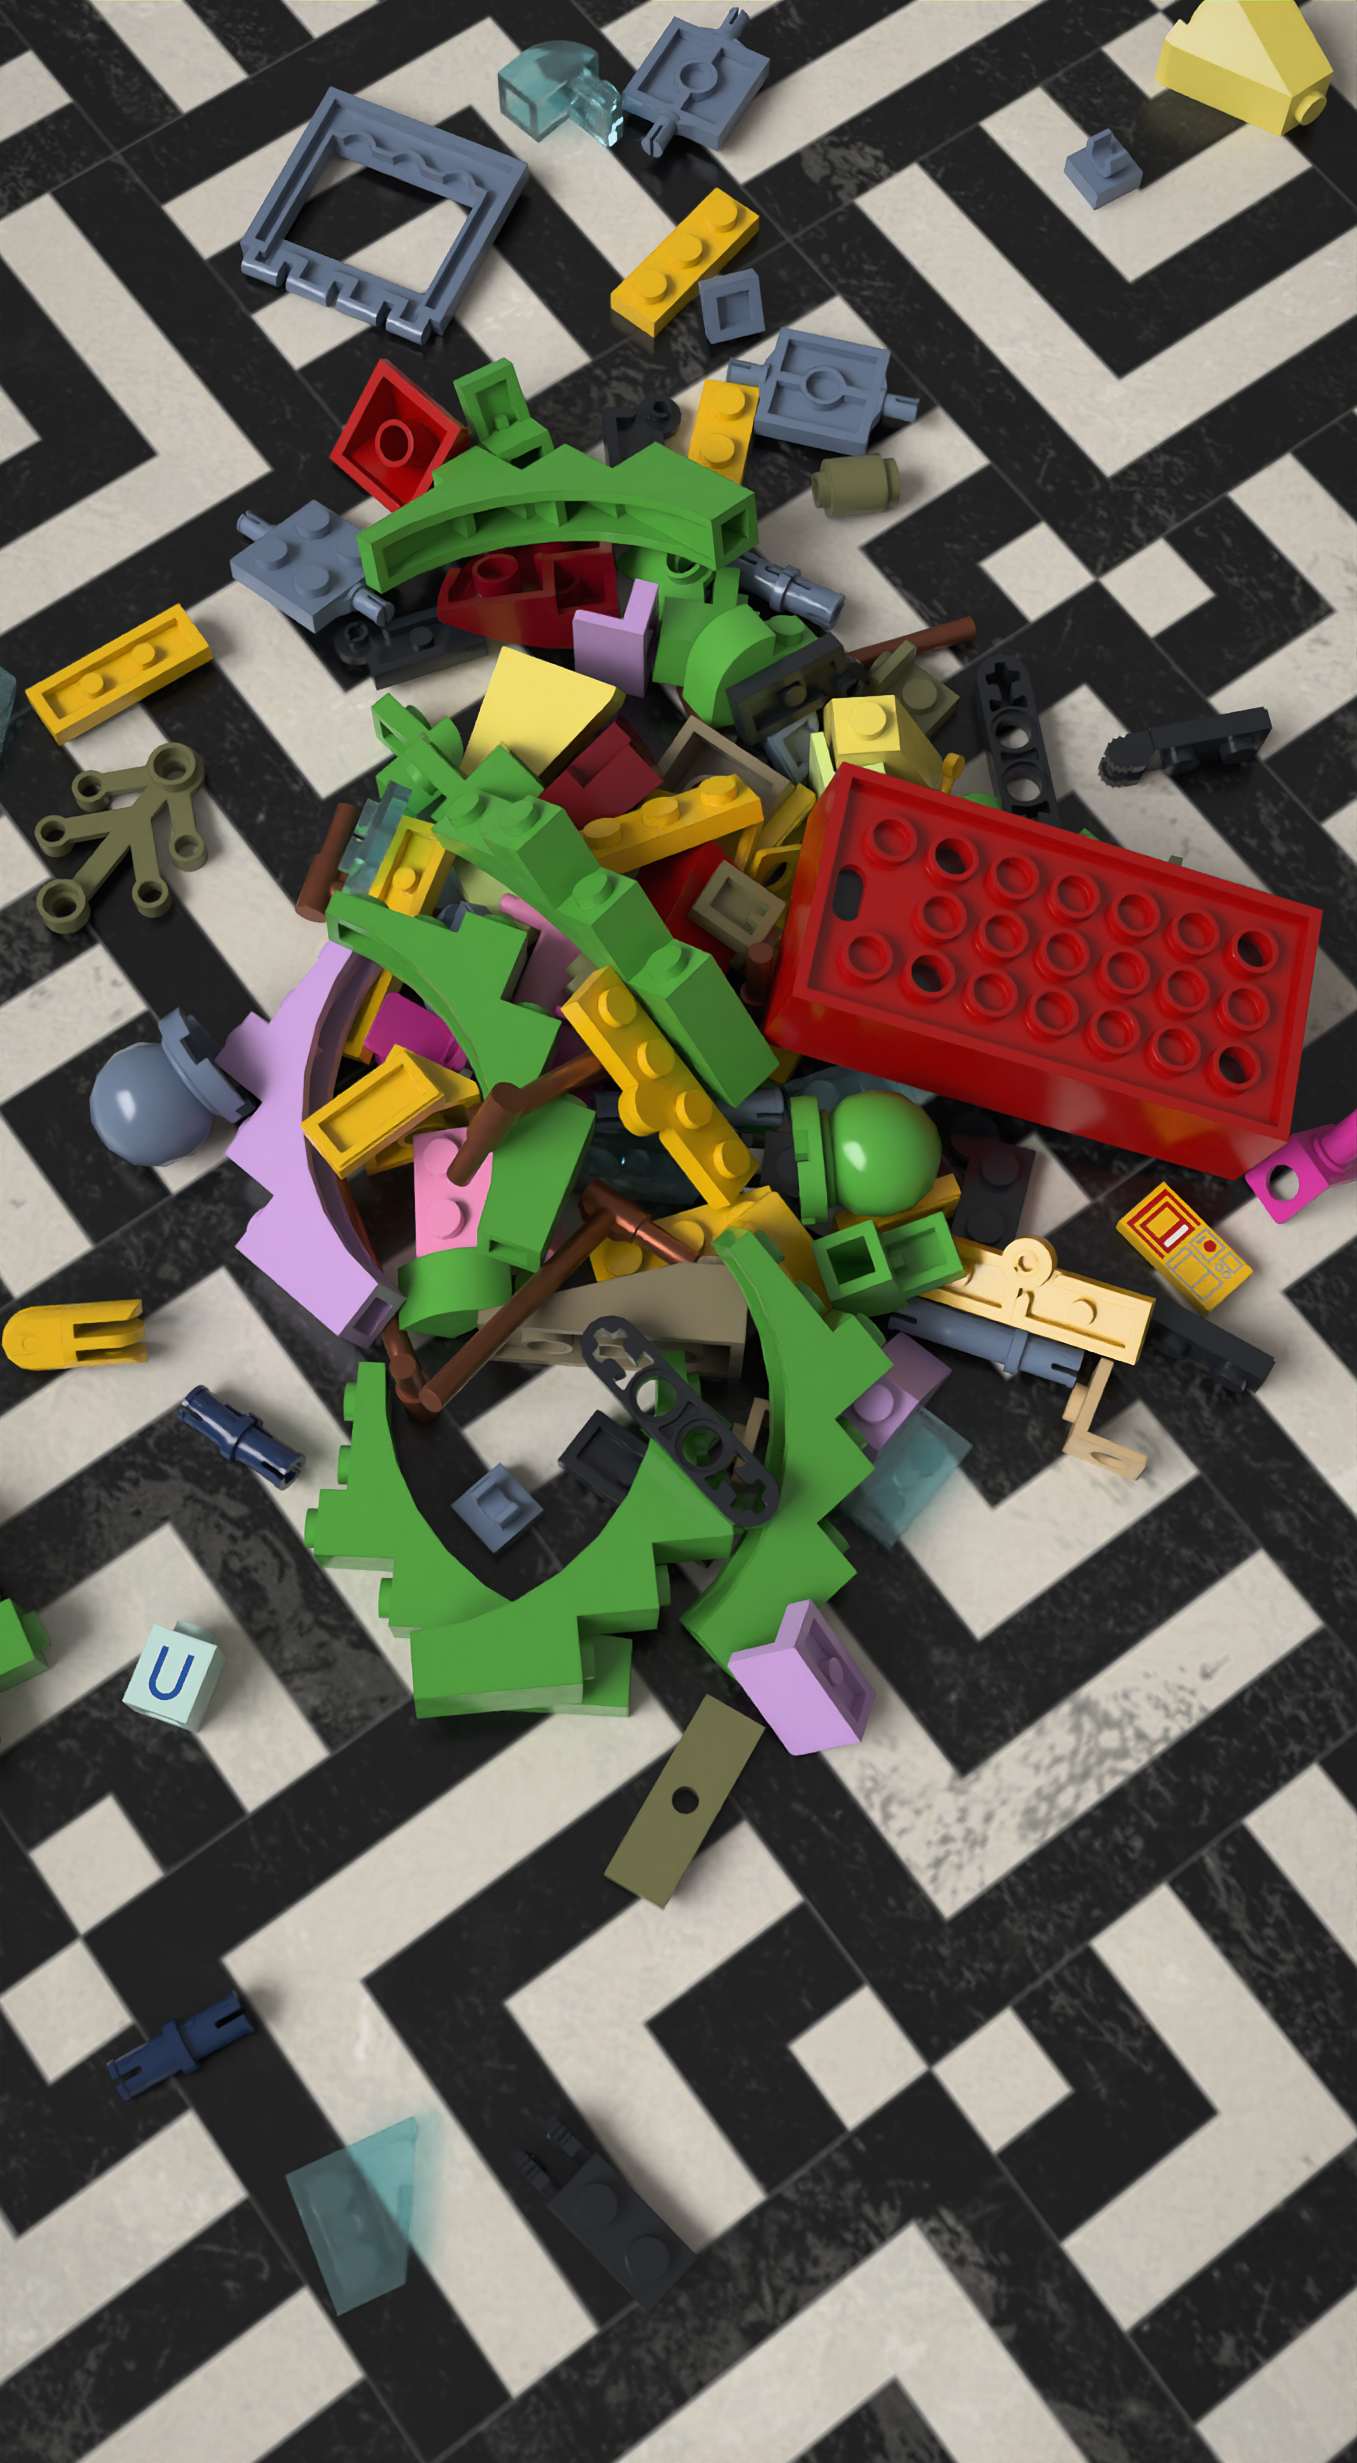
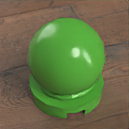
M871 1089L847 1096L829 1113L825 1109L818 1110L817 1095L790 1097L795 1161L808 1160L797 1162L802 1225L829 1223L828 1207L834 1208L836 1203L858 1216L888 1217L913 1209L933 1189L943 1149L939 1133L926 1111L902 1093Z

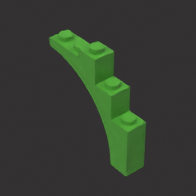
M657 442L649 445L614 468L567 444H563L522 470L475 445L432 471L433 489L356 534L366 583L381 594L421 573L458 559L513 546L557 541H601L636 545L678 555L717 572L759 544L755 492Z
M474 788L470 793L456 798L448 806L446 815L431 828V831L443 848L473 863L504 884L574 943L599 969L611 965L707 1094L737 1108L780 1065L713 956L674 939L638 881L602 867L564 808L529 794L523 800L512 803Z
M337 890L334 891L325 911L329 940L375 961L415 990L450 1029L472 1065L484 1101L497 1083L508 1082L522 1088L550 1072L560 1048L562 1021L553 1018L550 1012L536 1004L519 1002L515 1005L509 1002L527 960L528 932L519 930L516 924L502 916L488 914L483 917L466 911L456 933L449 930L443 922L431 916L416 915L411 917L391 910L383 901L374 896L364 893L352 896ZM565 1093L518 1120L500 1147L493 1152L491 1183L477 1228L478 1253L534 1273L543 1266L594 1136L596 1111L588 1109L581 1099Z
M729 1226L711 1244L738 1283L759 1332L769 1381V1441L764 1468L772 1475L778 1485L780 1502L777 1514L770 1523L760 1529L744 1530L730 1557L727 1558L714 1581L679 1620L717 1665L738 1682L728 1668V1662L733 1652L775 1643L788 1604L811 1599L819 1609L858 1573L843 1555L850 1548V1545L839 1531L823 1517L876 1468L862 1452L868 1446V1442L861 1432L846 1417L842 1415L839 1418L837 1417L892 1368L894 1364L880 1348L886 1343L884 1335L867 1316L860 1312L854 1316L853 1314L831 1308L823 1317H820L826 1310L823 1302L803 1281L798 1280L793 1284L778 1266L785 1258L776 1244L759 1229L752 1233L747 1229ZM762 1484L752 1507V1511L756 1515L765 1509L761 1502V1496L766 1489Z
M684 1350L659 1352L701 1398L698 1372H686ZM660 1379L655 1380L656 1417L670 1412L675 1406L677 1399L674 1387L667 1381ZM693 1431L684 1440L683 1454L693 1465L700 1467L709 1466L708 1445L705 1433L694 1434ZM650 1438L648 1450L628 1495L600 1535L560 1573L519 1599L461 1622L409 1631L417 1719L582 1703L583 1680L595 1679V1662L592 1638L579 1639V1636L657 1629L659 1606H670L671 1599L667 1565L655 1564L729 1558L734 1534H743L744 1530L736 1528L727 1522ZM726 1471L714 1479L706 1481V1483L716 1491L723 1479L727 1482ZM738 1493L736 1494L737 1500L732 1509L740 1514L743 1508L741 1496Z
M359 1362L357 1382H347L344 1393V1420L353 1421L351 1445H341L338 1455V1484L347 1485V1490L320 1489L318 1508H308L306 1513L305 1547L314 1548V1556L321 1568L393 1572L392 1578L381 1579L378 1615L379 1618H389L388 1626L394 1638H410L409 1631L465 1621L511 1603L508 1599L486 1587L452 1556L416 1508L401 1474L392 1433L391 1378L386 1364ZM602 1634L579 1636V1639L592 1638L595 1662V1679L583 1680L582 1703L504 1711L629 1717L633 1653L632 1639Z

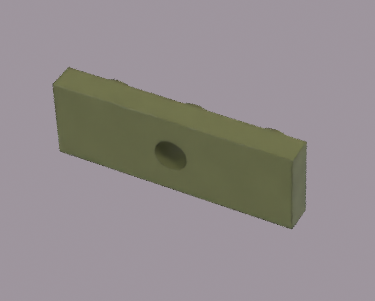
M706 1694L607 1867L604 1876L664 1911L766 1727ZM682 1791L693 1793L698 1800L696 1810L689 1814H682L676 1811L672 1800L677 1793Z

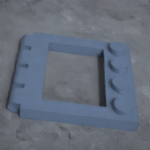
M330 86L240 242L244 256L241 271L243 274L276 287H280L287 277L286 290L326 307L331 306L337 294H339L336 301V310L375 327H379L386 315L389 314L386 321V331L424 345L432 332L441 336L444 334L529 179L528 163ZM333 153L472 208L425 295L284 240Z

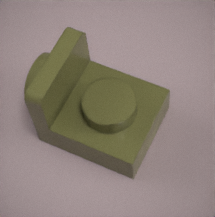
M906 639L893 654L885 651L873 663L867 674V681L870 682L868 696L895 695L929 740L958 709L960 696L914 663L917 646Z
M723 860L685 917L735 951L728 964L738 971L747 962L748 948L752 944L764 942L771 947L774 946L783 931L774 923L785 908L786 903L729 862Z

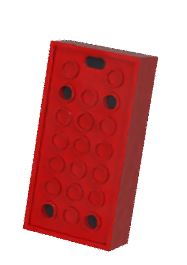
M843 761L807 819L760 1032L768 1045L1234 1181L1289 1141L1323 910Z

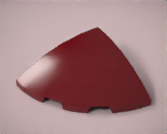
M557 541L506 547L474 555L463 569L456 567L449 569L438 596V619L441 622L470 633L508 643L542 648L574 649L573 619L576 610H585L622 619L614 543L601 541Z
M620 713L570 762L550 786L547 785L545 787V790L537 798L564 808L577 830L580 831L594 820L621 816L664 782V779L653 755L629 721Z

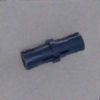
M204 1385L195 1387L183 1400L182 1404L191 1410L188 1411L184 1407L180 1408L177 1418L220 1446V1454L231 1463L240 1460L274 1484L280 1491L289 1488L300 1475L301 1470L295 1468L294 1465L296 1464L300 1468L303 1467L306 1463V1456L265 1430L262 1419L252 1412H248L247 1415L242 1414L213 1394Z
M235 1990L229 1992L226 1997L181 2023L177 2018H173L162 2025L163 2033L116 2059L112 2058L107 2061V2067L112 2080L120 2078L139 2066L142 2068L141 2073L116 2086L123 2100L126 2103L131 2102L139 2094L180 2070L186 2075L200 2068L199 2060L245 2034L254 2032V2025L248 2013L241 2015L224 2026H220V2020L245 2007Z

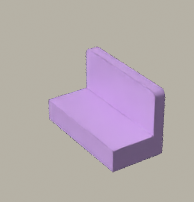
M635 579L623 619L585 610H576L573 619L576 673L615 686L625 694L644 698L655 662L659 634V584Z
M811 1599L788 1604L775 1643L731 1654L728 1668L790 1754L798 1756L861 1743L876 1692Z

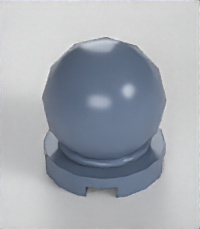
M181 1007L176 1008L158 1021L159 1030L163 1036L162 1043L138 1042L113 1054L96 1076L90 1096L91 1122L108 1149L133 1165L167 1167L193 1156L211 1136L216 1116H223L230 1123L237 1124L256 1110V1103L251 1092L241 1084L234 1089L220 1067L213 1062L222 1050L193 1015L190 1014L186 1017Z

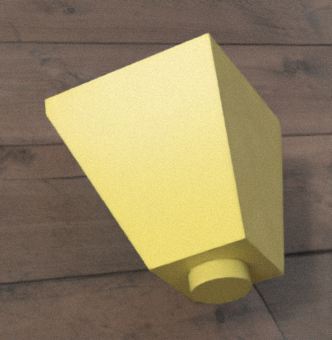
M1204 0L1194 12L1188 25L1179 19L1165 37L1155 79L1162 86L1281 137L1299 124L1303 126L1308 125L1320 115L1327 103L1325 96L1334 71L1294 0Z
M503 646L460 769L469 775L503 741L547 786L622 707L626 694L610 684Z
M895 695L831 699L819 711V732L823 731L834 772L838 770L843 761L860 767L883 762L886 775L939 791L944 776L942 775V757Z

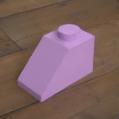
M904 1332L898 1333L881 1348L894 1366L837 1417L839 1418L841 1415L846 1417L864 1436L868 1446L862 1452L874 1467L952 1372V1369Z

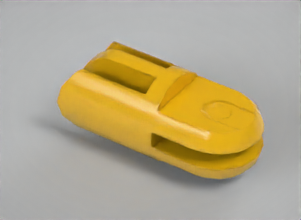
M141 1299L32 1306L18 1311L11 1317L3 1330L2 1346L8 1359L17 1366L35 1371L148 1362L147 1346L139 1343V1341L146 1337L144 1321L134 1318L143 1312Z

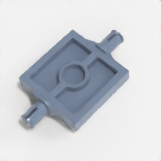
M731 8L718 29L698 27L674 16L622 92V109L654 123L641 142L647 154L651 155L653 151V157H660L674 135L684 136L718 152L769 76L770 58L747 49L738 41L745 28L750 24V18L743 9L738 15L739 8Z
M781 327L775 349L765 360L764 365L737 360L731 357L726 374V382L728 383L732 382L758 387L759 405L754 419L753 434L852 456L865 455L871 431L878 424L881 416L909 421L914 424L920 402L919 398L914 399L887 393L886 376L890 365V350Z
M312 500L278 525L269 524L251 510L246 511V516L242 514L237 522L238 532L255 542L230 560L233 578L307 629L316 633L335 618L352 611L361 612L378 626H385V621L389 622L392 619L395 610L394 605L374 594L375 590L366 583L356 534L362 530L316 500Z

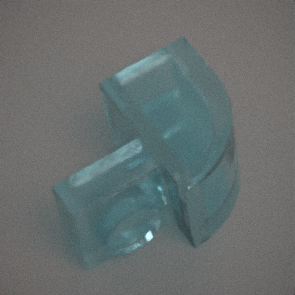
M557 40L543 42L528 48L497 72L500 113L536 142H541L569 118L607 149L623 137L622 96L610 82L599 79V53L592 48L572 41Z

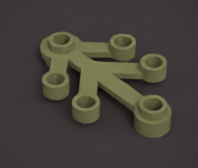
M165 743L153 750L145 766L106 773L87 770L74 778L72 792L77 804L87 812L97 813L70 818L58 815L44 817L35 828V837L41 850L48 856L62 857L73 849L76 842L106 838L72 880L56 879L47 883L39 891L36 901L37 909L49 929L62 934L73 933L81 929L90 917V899L130 850L132 852L136 883L132 888V897L138 911L146 917L155 918L164 915L170 909L172 896L166 882L161 878L152 822L168 803L174 830V836L169 841L168 849L174 865L185 872L199 870L205 865L208 859V851L203 837L197 832L191 798L202 788L206 775L203 761L196 751L181 743ZM173 771L185 772L178 779L166 780L167 776ZM90 786L101 787L100 792L95 796L86 797L82 795L83 791ZM142 792L131 807L98 812L109 805L112 796ZM61 830L65 832L59 841H46L48 834L53 831ZM186 845L198 847L197 852L192 856L183 857L178 854L180 849ZM157 890L162 892L161 897L155 902L147 903L142 901L143 896L149 891ZM65 906L76 907L75 912L62 918L57 917V913L61 908Z

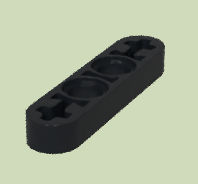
M998 654L988 657L981 663L976 674L974 701L994 796L1000 799L1003 811L1028 819L1036 818L1035 821L1062 829L1029 672L1026 666L1013 656ZM996 677L1002 678L1006 686H1011L1007 701L1008 707L1001 709L1002 698L998 685L992 684L993 678ZM1016 726L1026 733L1028 743L1019 748L1006 747L998 741L996 732L1002 727ZM1017 778H1026L1037 785L1040 795L1030 801H1020L1009 794L1007 784Z
M613 1315L600 1317L591 1322L583 1332L580 1343L582 1358L590 1372L727 1522L736 1528L747 1531L760 1529L770 1523L777 1514L780 1502L778 1485L772 1475L633 1324L625 1318ZM604 1333L612 1339L619 1337L621 1334L628 1337L623 1344V1349L626 1356L636 1367H638L644 1356L648 1357L653 1363L636 1372L624 1390L615 1383L627 1377L623 1368L612 1358H607L602 1363L595 1359L601 1351L597 1338ZM660 1379L667 1381L674 1387L677 1399L675 1406L670 1412L663 1416L655 1417L646 1414L640 1409L637 1397L639 1390L645 1383L650 1380ZM695 1430H711L722 1441V1454L710 1466L700 1467L693 1465L683 1454L684 1440ZM736 1455L745 1463V1465L734 1469V1474L749 1488L759 1482L766 1489L761 1496V1502L765 1509L758 1515L750 1509H746L740 1514L732 1509L737 1496L724 1479L716 1491L706 1483V1481L724 1473Z

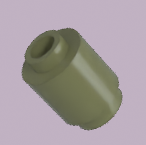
M879 453L824 459L821 463L820 472H815L812 475V496L815 507L824 508L826 516L829 519L883 513L887 506L897 505L900 498V477L895 459H882Z

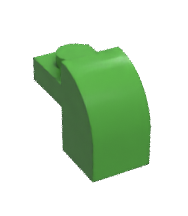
M505 357L453 381L468 424L466 428L468 429L469 445L471 448L476 445L521 470L555 450L549 431L530 417L513 363Z
M724 566L715 573L710 603L665 596L652 682L684 687L688 657L701 632L715 618L727 610L739 605L748 604V595L738 593L740 568Z
M748 604L731 608L715 618L696 639L687 661L682 697L704 723L712 729L735 725L725 690L818 638L796 615H778L770 620L763 621Z
M388 692L371 706L376 737L397 756L393 762L375 776L381 805L398 821L402 814L436 824L437 822L430 816L447 797L439 790L430 796L421 789L406 773L405 769L411 762L403 753L424 732L460 768L464 757L460 734L448 716L431 728L425 716L416 707L408 705L405 708Z
M424 732L403 753L411 762L405 769L410 778L430 796L439 790L447 797L430 816L436 822H439L446 815L448 806L456 798L470 793L474 788L515 803L523 800L528 794L537 798L546 787V784L503 741L469 775L460 769Z
M943 1211L882 1234L873 1220L870 1219L810 1242L831 1304L835 1309L853 1314L854 1316L860 1312L867 1317L910 1307L909 1298L967 1277Z
M477 1247L453 1248L424 1255L397 1268L398 1289L407 1298L399 1308V1330L455 1338L478 1327V1311L505 1305L535 1273L478 1253Z

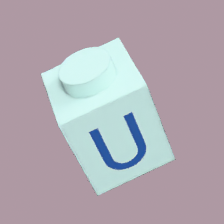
M177 1621L174 1630L154 1624L122 1701L138 1713L197 1733L227 1660V1656L219 1647L212 1644L215 1634L184 1621Z

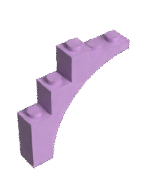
M329 940L321 949L318 960L299 985L284 997L279 1011L270 1023L251 1011L244 1022L230 1033L224 1048L213 1062L262 1101L256 1112L240 1125L236 1138L224 1154L274 1195L266 1207L254 1214L248 1223L246 1233L235 1247L337 1336L368 1350L407 1298L373 1262L352 1227L337 1184L336 1172L302 1132L300 1123L333 1100L334 1087L344 1044L363 999L378 978L383 967L375 961Z

